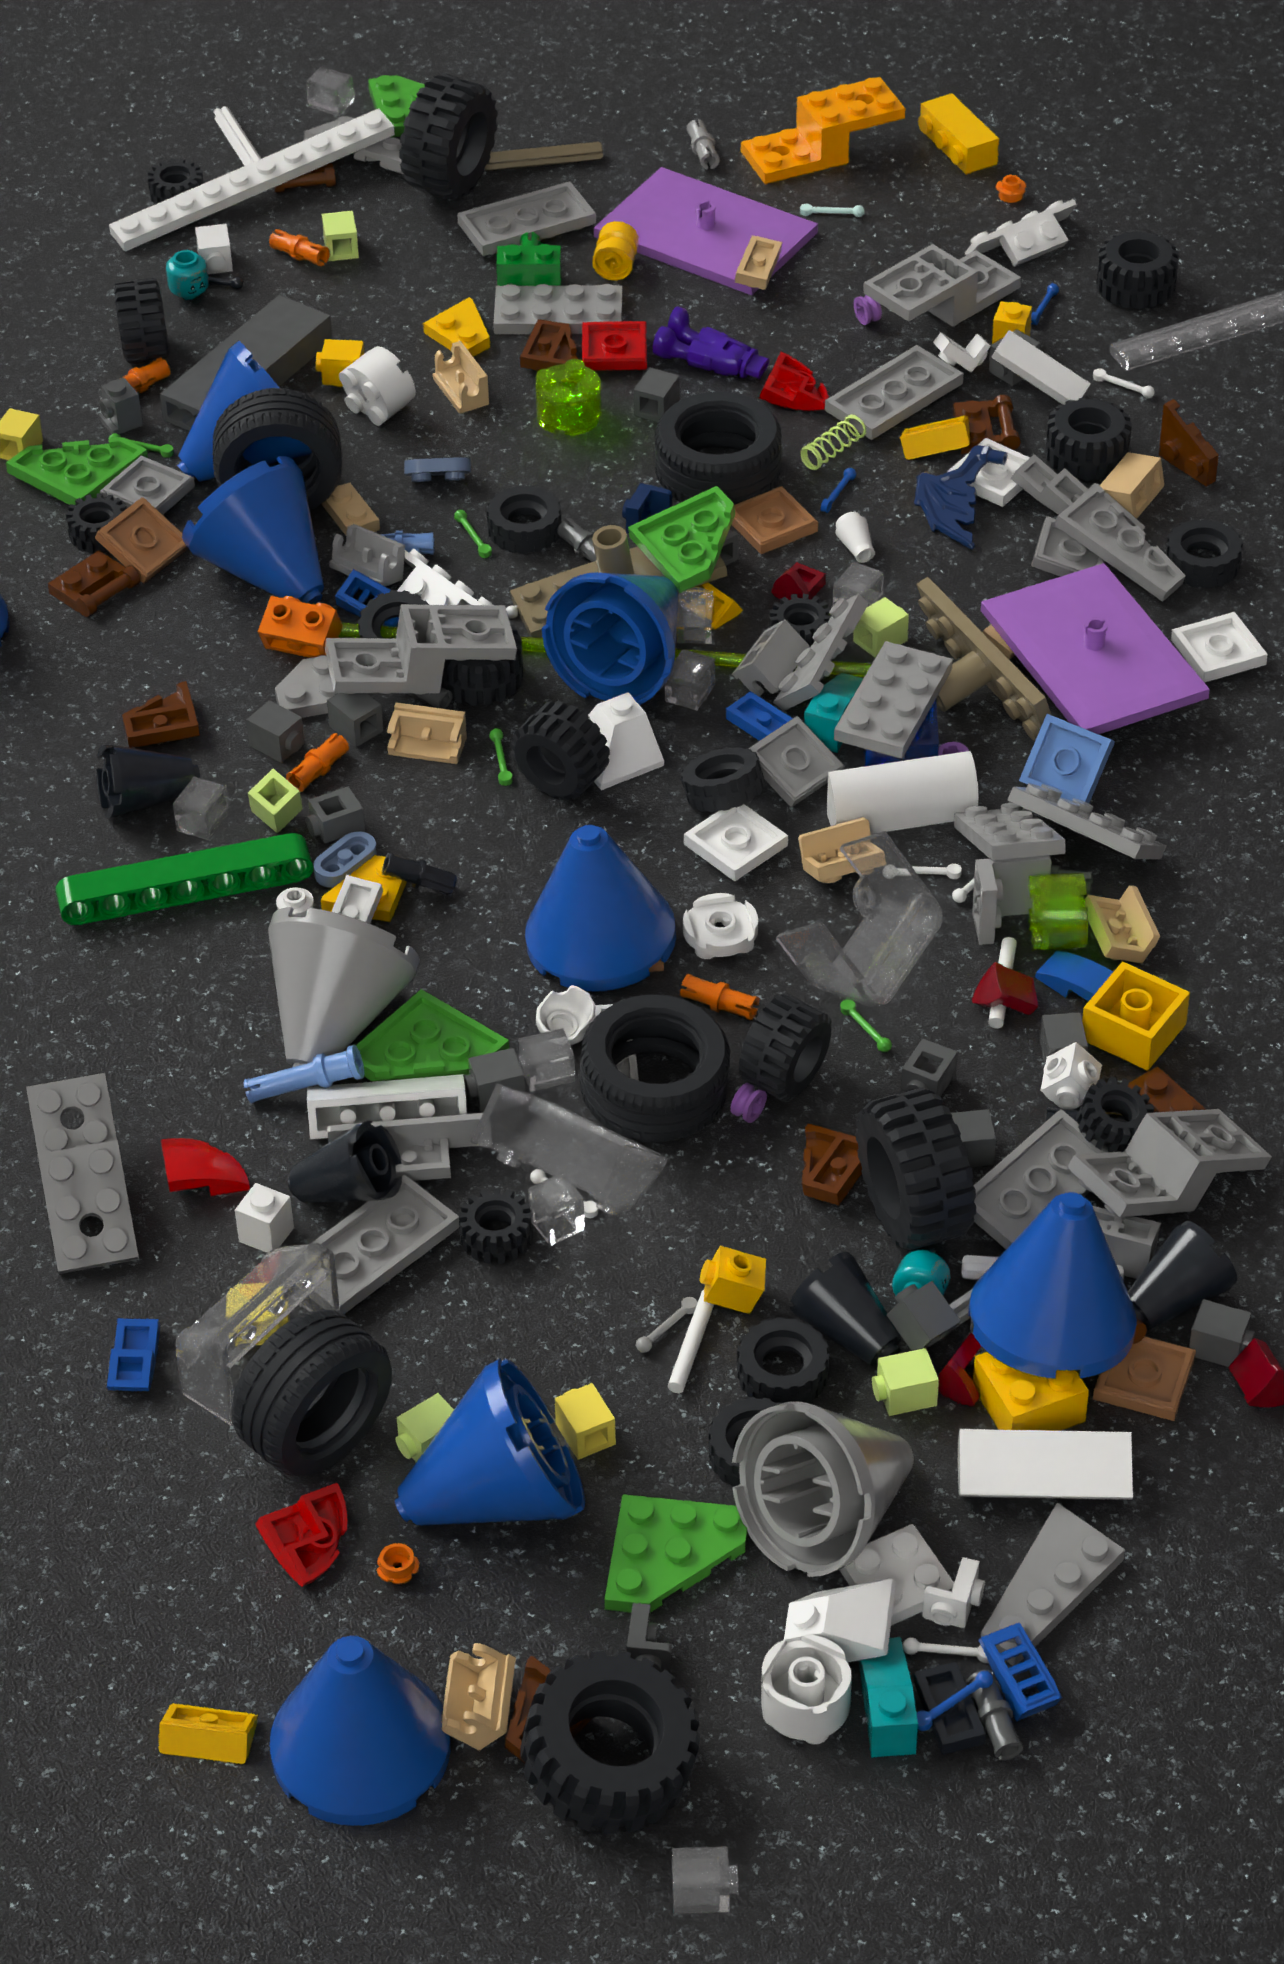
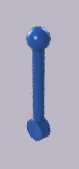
M1052 283L1047 287L1046 296L1036 312L1031 314L1032 325H1038L1040 316L1053 296L1059 293L1057 284Z
M853 468L844 470L843 479L828 499H823L821 504L822 512L829 513L832 503L846 484L856 478L857 474Z
M988 1671L979 1672L976 1675L975 1681L929 1712H917L918 1730H929L932 1727L933 1719L979 1688L990 1687L993 1683L991 1673Z

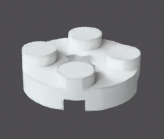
M727 893L708 894L695 900L693 908L688 912L686 909L683 915V934L687 943L695 949L696 955L703 959L748 953L753 949L754 940L758 935V915L755 908L746 900L745 905L735 901V895ZM722 922L726 927H715V923Z

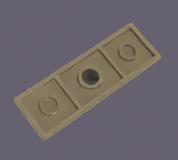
M608 525L598 529L593 534L592 541L596 561L510 590V594L534 643L543 640L542 627L546 625L548 611L545 608L548 601L559 588L574 577L596 572L665 576L638 546L629 549L627 534L622 527ZM720 555L711 578L696 586L727 576L726 565Z
M929 577L917 583L916 585L921 596L918 604L929 619L925 622L927 629L935 639L942 638L948 652L954 659L961 658L952 664V670L936 697L935 704L945 712L986 684L1003 702L1002 704L1007 714L1013 720L1018 718L1022 722L1028 736L1035 741L1046 714L1051 715L1046 697Z

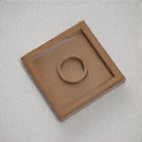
M782 486L734 505L735 517L732 526L760 554L818 532V522Z
M144 497L140 498L97 531L95 539L125 567L132 566L135 568L142 583H146L189 549L183 542L182 532Z
M1144 1337L1140 1342L1132 1344L1129 1353L1120 1363L1099 1374L1094 1388L1093 1400L1174 1421L1195 1361L1196 1350Z

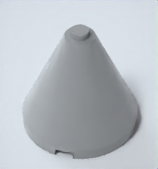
M292 907L276 910L273 913L268 928V936L286 1062L292 1067L313 1062V1058L318 1054L324 1053L326 1056L343 1052L413 980L420 961L417 952L411 946L406 947L405 953L394 947L395 935L346 915L308 908L305 917H291L294 910Z
M781 1403L757 1413L744 1426L738 1437L732 1459L733 1463L740 1462V1485L732 1487L735 1503L740 1518L747 1527V1532L751 1539L773 1563L786 1571L796 1568L807 1572V1577L823 1576L846 1567L862 1552L911 1471L914 1461L913 1452L908 1442L899 1435L809 1403Z

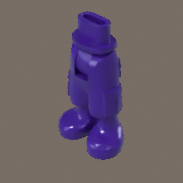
M679 306L673 309L668 321V327L661 326L658 329L653 342V353L658 357L685 359L689 366L709 371L713 370L715 373L724 376L740 374L739 378H746L749 375L760 379L770 362V359L758 355L757 349L730 338L725 333H721L711 327L702 328L700 333L694 331L689 326L687 310Z

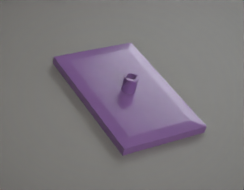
M663 167L658 169L594 227V237L598 238L602 227L607 223L614 221L627 223L636 230L639 236L637 253L749 295H753L759 288H751L747 285L735 283V276L752 235L782 242L781 254L771 275L772 277L818 233V223Z
M1105 563L981 601V612L1069 723L1096 734H1102L1209 698L1210 689Z

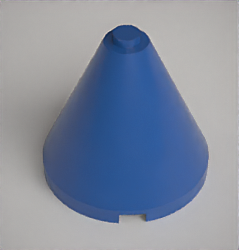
M237 341L228 349L178 454L182 461L177 466L184 474L196 477L199 482L215 478L213 468V433L216 423L224 410L237 399L254 391L279 388L266 370L255 359H251L253 355L240 341ZM286 436L266 437L252 443L244 450L243 456L253 465L264 460L270 465L278 463V456H287L294 459L310 455L312 451L304 443Z
M278 456L277 460L280 465L269 467L265 460L230 478L199 505L198 509L203 515L196 525L191 520L187 521L182 533L183 542L193 555L276 597L291 596L299 599L301 602L315 605L322 598L321 593L324 590V583L303 473L294 460L287 456Z
M598 572L582 574L566 582L548 601L545 608L548 611L546 625L542 627L543 643L547 656L560 678L573 691L585 699L591 695L607 701L627 692L639 705L651 699L666 684L674 665L678 591L671 580L663 576Z
M585 825L571 834L529 916L525 929V939L530 961L543 976L547 971L559 977L560 985L567 988L573 985L584 991H607L635 984L649 977V968L660 959L665 963L675 946L676 926L674 913L668 902L610 835L601 827Z
M1067 1192L1054 1197L979 1278L972 1290L968 1309V1317H971L974 1323L973 1335L989 1354L1002 1363L1024 1373L1055 1379L1056 1370H1080L1079 1377L1084 1378L1113 1368L1129 1353L1134 1341L1137 1325L1135 1308L1094 1208L1089 1200L1075 1192Z
M507 1358L503 1361L498 1359L484 1367L398 1487L399 1497L395 1499V1505L399 1514L406 1522L412 1520L416 1525L557 1520L567 1519L584 1510V1489L571 1452L567 1445L560 1446L550 1426L555 1420L533 1385L513 1362Z
M358 1636L342 1637L328 1648L282 1704L275 1717L270 1734V1753L276 1779L288 1798L293 1796L308 1807L310 1815L327 1822L358 1826L377 1824L397 1818L415 1808L416 1799L425 1793L430 1786L436 1788L446 1771L451 1752L450 1735L442 1730L443 1705L437 1695L422 1680L367 1640Z

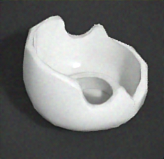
M571 985L567 991L560 993L550 991L543 1002L537 1007L536 1026L545 1040L563 1046L574 1045L583 1040L587 1028L594 1021L595 1003L588 992L577 986Z

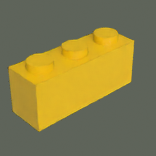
M951 93L921 103L920 117L918 118L921 132L926 134L935 143L937 148L941 149L965 174L997 165L999 138L955 95Z

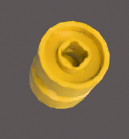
M614 221L602 227L592 259L593 267L601 277L617 281L624 279L630 274L639 244V236L631 225Z

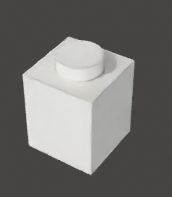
M227 225L195 227L198 255L202 256L206 261L208 274L232 272Z
M258 1183L253 1185L235 1209L239 1242L271 1255L276 1253L294 1229L290 1196Z

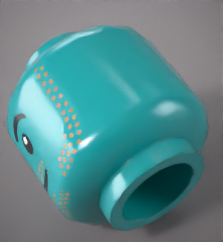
M182 250L175 253L168 260L166 275L168 288L171 293L183 299H194L205 292L208 288L209 280L207 263L202 256L191 250Z
M928 1250L910 1252L902 1259L892 1280L893 1293L896 1296L912 1284H915L919 1289L933 1281L944 1296L951 1279L950 1269L945 1260Z

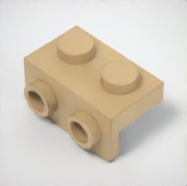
M864 817L805 833L798 837L803 870L822 883L839 881L842 879V875L853 872L868 873L875 870L877 865L888 863L886 849L872 840L869 821Z
M1128 886L1120 900L1087 895L1081 904L1101 951L1106 958L1143 964L1151 950L1156 946L1160 934L1136 886Z

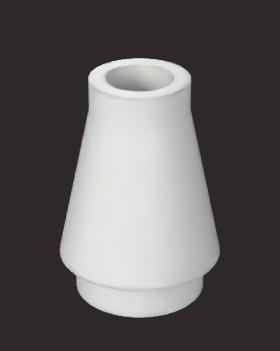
M848 512L842 515L836 522V536L855 556L857 562L864 563L871 560L875 555V550L872 546L866 518L857 512Z

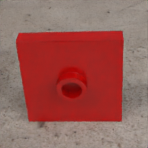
M646 321L582 322V371L647 369Z

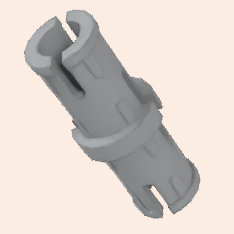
M698 119L700 126L698 127L696 120H693L687 125V133L692 140V151L698 155L700 164L704 169H708L707 162L710 168L714 169L720 161L719 155L715 150V140L708 133L704 121Z

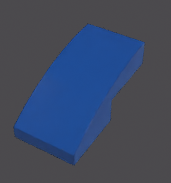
M1056 951L1036 972L1035 978L1065 998L1073 991L1089 1002L1113 971L1079 955Z
M117 1318L114 1349H111L108 1390L150 1391L160 1335L158 1319Z

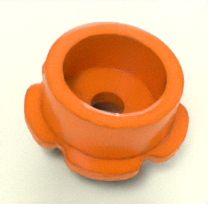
M1007 175L1002 181L997 182L996 190L999 191L998 196L1002 201L1015 203L1023 198L1026 183L1020 177Z
M401 1543L386 1546L377 1559V1565L379 1566L377 1574L385 1582L390 1581L395 1584H404L410 1581L412 1574H416L419 1569L418 1558L414 1556L412 1549Z

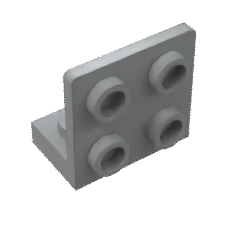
M1050 855L994 861L990 858L975 860L972 915L979 945L994 944L995 928H1001V916L1045 913L1048 910L1051 872Z

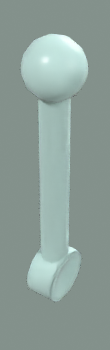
M802 204L800 206V214L803 216H809L812 213L853 214L856 217H861L865 212L864 207L861 205H856L854 208L812 207L810 204Z

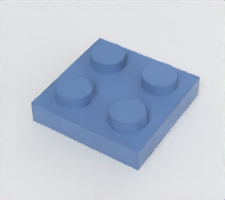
M1046 714L1019 781L1040 787L1042 784L1049 785L1062 791L1061 798L1070 801L1075 798L1090 803L1115 741Z

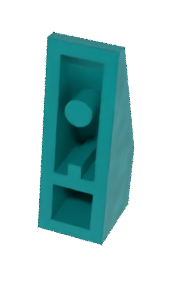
M840 673L824 685L820 694L812 698L804 712V723L832 752L838 753L843 744L834 740V729L864 678Z
M901 1637L889 1638L886 1656L858 1660L871 1757L916 1754L918 1721L913 1686Z

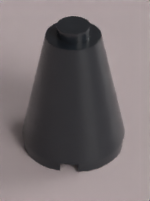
M110 744L102 745L99 748L97 758H104L103 768L96 769L97 790L101 808H109L105 814L107 818L118 817L192 794L195 786L200 784L199 767L197 764L193 765L192 760L188 757Z
M369 1120L359 1123L294 1165L290 1170L288 1178L290 1192L303 1203L376 1201L391 1198L398 1193L402 1184V1176L396 1178V1165L402 1164L398 1147L391 1134L382 1125L375 1127L371 1124L373 1121Z
M1185 1221L1173 1229L1128 1290L1135 1308L1136 1317L1146 1325L1147 1330L1200 1305L1203 1299L1210 1300L1230 1290L1237 1282L1235 1268L1226 1253L1218 1257L1211 1248L1216 1241L1193 1222Z
M841 1252L828 1259L833 1266L823 1273L819 1268L814 1270L793 1294L791 1302L794 1306L790 1307V1310L798 1318L809 1323L869 1365H877L878 1358L899 1354L901 1349L898 1345L901 1341V1336L887 1317L886 1310L858 1262L849 1252Z

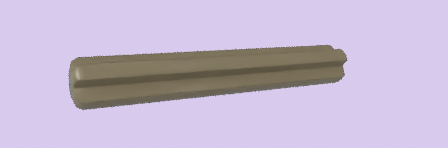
M601 142L490 152L491 157L489 163L485 166V170L492 171L601 160L603 158V147Z

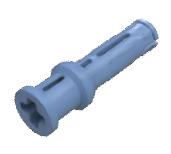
M351 1045L344 1052L326 1056L324 1053L318 1054L313 1058V1062L245 1079L244 1088H250V1091H245L249 1102L254 1103L261 1099L317 1084L320 1087L328 1088L333 1086V1082L351 1077H354L356 1080L364 1078V1065L357 1046Z

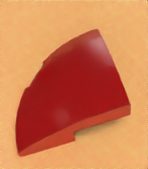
M781 351L760 393L759 399L791 409L825 410V400L829 396L823 383H820L818 389L815 387L816 380L812 376L813 372L808 367Z
M185 1138L161 1139L169 1192L209 1186L211 1196L250 1190L248 1177L244 1169L229 1153L199 1140Z
M338 1482L302 1495L296 1504L261 1516L255 1524L277 1561L301 1587L313 1582L324 1574L340 1553L337 1546L340 1536L344 1535L347 1531L348 1521L345 1500Z

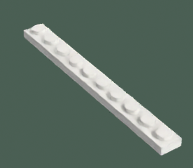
M378 108L109 224L110 233L126 252L395 135L394 125Z

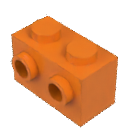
M270 596L258 629V634L266 649L313 658L326 655V638H339L343 625L336 609L328 604L316 603L313 605L301 602L299 599L291 596H284L283 598Z

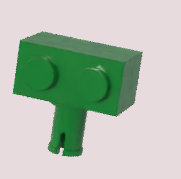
M526 232L520 238L521 246L516 244L497 246V286L509 284L517 286H537L540 284L561 286V245L540 244V237L534 232H531V240H528V232Z

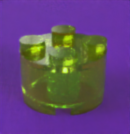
M570 359L565 364L541 369L536 373L537 421L545 430L555 433V429L565 430V435H578L595 428L598 424V418L602 414L601 380L595 371L584 366L582 360Z
M1061 873L1029 876L1028 891L1029 898H1032V908H1028L1029 931H1032L1033 950L1085 948V944L1088 941V907H1085L1084 895H1087L1084 874Z

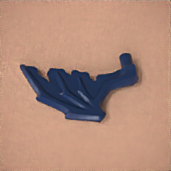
M977 445L972 448L958 469L942 475H932L926 471L917 476L914 504L915 506H921L933 532L938 530L970 549L975 548L973 534L963 530L957 523L960 522L965 525L975 523L976 512L970 504H976V490L967 484L976 481L979 471L987 463L1005 465L1008 457L1007 452L993 450L990 446Z

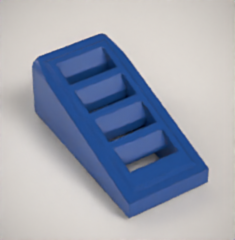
M353 569L335 595L336 605L361 617L360 613L366 607L364 602L370 594L375 596L374 600L377 598V595L381 593L386 594L392 590ZM359 589L363 590L358 600L353 598ZM399 617L385 621L382 627L394 632L398 626Z
M1020 1622L979 1639L1000 1688L1012 1708L1016 1721L1056 1706L1062 1699L1055 1681ZM1013 1638L1015 1639L1018 1646L999 1653L996 1645ZM1022 1654L1024 1662L1009 1668L1007 1667L1006 1660ZM1029 1670L1032 1677L1017 1683L1013 1676ZM1037 1686L1039 1693L1025 1698L1022 1691Z

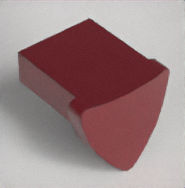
M796 562L775 581L772 587V594L779 599L786 597L788 600H791V595L797 594L798 598H803V594H808L811 600L826 584V574Z
M994 962L984 974L972 997V1003L982 1007H994L1001 1004L1027 1015L1032 1014L1039 1007L1034 979L1004 967L998 962Z
M972 1333L968 1335L937 1376L939 1379V1393L957 1403L974 1406L980 1398L975 1384L964 1370L981 1348V1345Z
M1254 1338L1228 1368L1244 1392V1399L1249 1406L1284 1405V1369L1279 1365L1266 1342Z

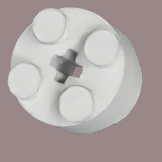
M379 346L367 351L339 373V379L347 394L345 398L347 407L355 414L361 411L368 415L371 422L376 426L382 425L414 398L416 392L413 379L407 370L404 373L401 372L396 365L400 360L393 353Z
M811 1634L801 1635V1640L787 1643V1639L775 1644L766 1654L762 1664L761 1706L765 1722L787 1737L805 1740L810 1744L825 1742L829 1735L837 1731L846 1721L851 1706L852 1674L851 1667L846 1660L843 1650L833 1641Z

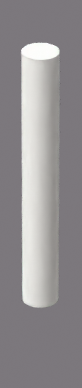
M1006 937L1002 940L998 961L1004 967L1012 970L1017 945L1014 938ZM999 1004L998 1006L991 1007L988 1020L990 1027L998 1029L1003 1026L1006 1006Z
M704 1290L699 1297L668 1383V1389L674 1393H682L685 1388L714 1304L704 1301Z

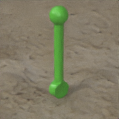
M113 433L109 436V438L121 437L117 433ZM127 439L147 450L161 453L162 457L168 458L174 454L173 446L170 444L158 446Z
M457 510L454 518L457 522L462 523L478 546V555L482 558L490 557L492 554L491 546L482 542L468 522L466 512L464 510Z
M495 728L490 731L489 737L495 744L500 767L498 782L503 786H508L513 782V776L510 771H507L501 742L503 732Z
M843 1000L840 1004L841 1013L851 1015L877 1042L879 1051L883 1053L890 1051L892 1047L890 1039L882 1038L856 1011V1004L853 1000Z

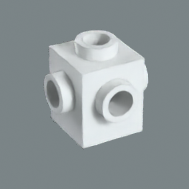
M1075 1042L1047 1057L1040 1091L1061 1109H1076L1080 1107L1089 1087L1092 1084L1096 1085L1099 1080L1102 1064Z

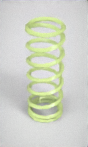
M849 415L844 421L838 422L828 432H824L821 437L816 438L801 449L803 463L811 470L819 469L822 463L828 462V457L834 458L836 452H843L844 446L850 447L851 441L857 442L859 438L865 436L866 428L864 422L856 415ZM850 419H856L861 423L864 429L863 434L859 435L855 426L849 423ZM846 424L849 431L856 436V439L850 437L846 430ZM838 429L846 434L849 439L848 444L842 442ZM830 435L838 439L841 444L840 450L832 444ZM823 440L828 442L833 448V455L827 453L823 446ZM815 446H818L823 450V452L826 455V460H822L821 454L815 448ZM808 450L817 458V466L813 465L809 460Z

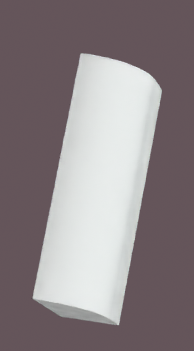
M971 751L828 772L827 816L831 826L864 817L869 821L871 834L953 822L954 813L965 812L967 807L978 806V781Z
M463 1074L339 1084L328 1088L320 1086L307 1087L310 1139L328 1138L327 1127L331 1125L362 1123L368 1120L379 1122L467 1114Z
M960 1429L958 1437L959 1497L1132 1500L1131 1432Z

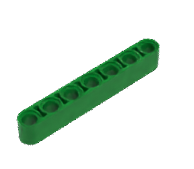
M288 833L71 875L57 883L55 893L63 921L71 925H81L300 882L310 877L314 866L305 838L297 833Z

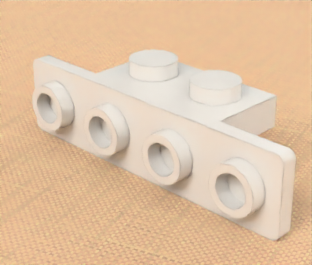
M1074 199L1065 203L1059 200L1051 204L1046 211L1041 213L1032 211L1017 223L1008 221L999 226L995 232L990 234L987 231L981 232L971 239L972 244L965 252V255L975 250L984 253L1002 245L1015 267L1063 247L1068 242V238L1058 222L1066 219L1077 206V203Z
M412 549L410 553L405 550L404 561L414 570L397 592H403L404 590L414 595L417 594L421 596L423 601L426 600L429 605H493L482 596L478 601L472 597L474 592L458 580L455 585L449 581L451 576L435 564L431 569L427 566L429 561L415 549Z

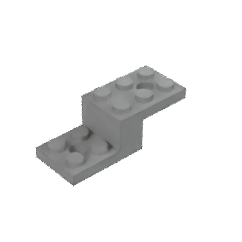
M931 244L864 282L863 293L908 322L929 311L951 326H955L1019 289L1021 277L977 250L958 260L934 244Z
M401 604L396 639L326 638L325 653L334 693L345 694L414 693L422 695L426 693H440L445 659L457 661L515 660L517 651L505 605Z
M105 1073L27 1086L26 1090L58 1274L139 1260ZM77 1110L81 1112L84 1116L83 1124L74 1130L65 1128L61 1123V1118L66 1111ZM96 1216L103 1222L104 1226L100 1234L89 1237L81 1232L80 1224L86 1217Z
M1220 1109L1146 1113L1125 1151L1074 1155L1067 1168L1079 1178L1078 1182L1083 1188L1095 1193L1105 1203V1208L1111 1214L1125 1218L1195 1211L1216 1173L1265 1169L1272 1156Z

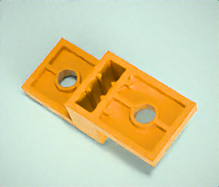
M881 77L867 78L861 82L848 85L843 84L824 91H814L797 97V125L795 129H785L778 133L756 136L753 139L742 141L741 153L764 184L849 163V132L905 119V107Z

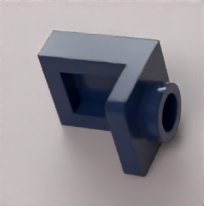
M640 483L631 499H627L623 506L622 517L626 519V533L629 534V526L672 507V491Z

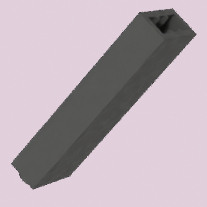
M278 295L160 393L163 420L190 431L228 349L237 341H240L253 355L251 359H255L280 387L314 358L317 352L322 351L325 339H332L331 316Z

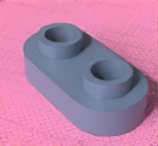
M430 458L404 461V474L411 476L412 482L431 481V476L445 475V480L447 481L464 480L465 474L471 473L470 458Z
M360 831L351 832L343 836L315 859L314 875L316 881L320 885L330 888L339 884L345 879L346 875H350L374 855H377L374 837Z

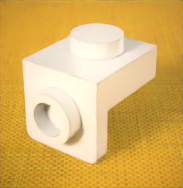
M942 332L933 342L941 351L938 356L943 361L953 367L958 363L969 372H972L976 366L984 362L990 348L985 339L978 334L973 337L966 348H963Z
M962 1557L952 1592L927 1586L923 1596V1618L944 1626L952 1625L965 1628L972 1605L980 1606L984 1592L985 1581L978 1579L980 1561Z

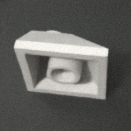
M629 692L597 704L588 715L589 719L599 726V731L605 735L607 740L605 745L610 749V755L608 756L609 764L594 781L601 790L664 766V759L646 712Z
M892 1577L815 1592L789 1603L784 1640L787 1639L788 1643L801 1640V1635L810 1634L827 1638L843 1650L847 1662L886 1656L896 1581Z

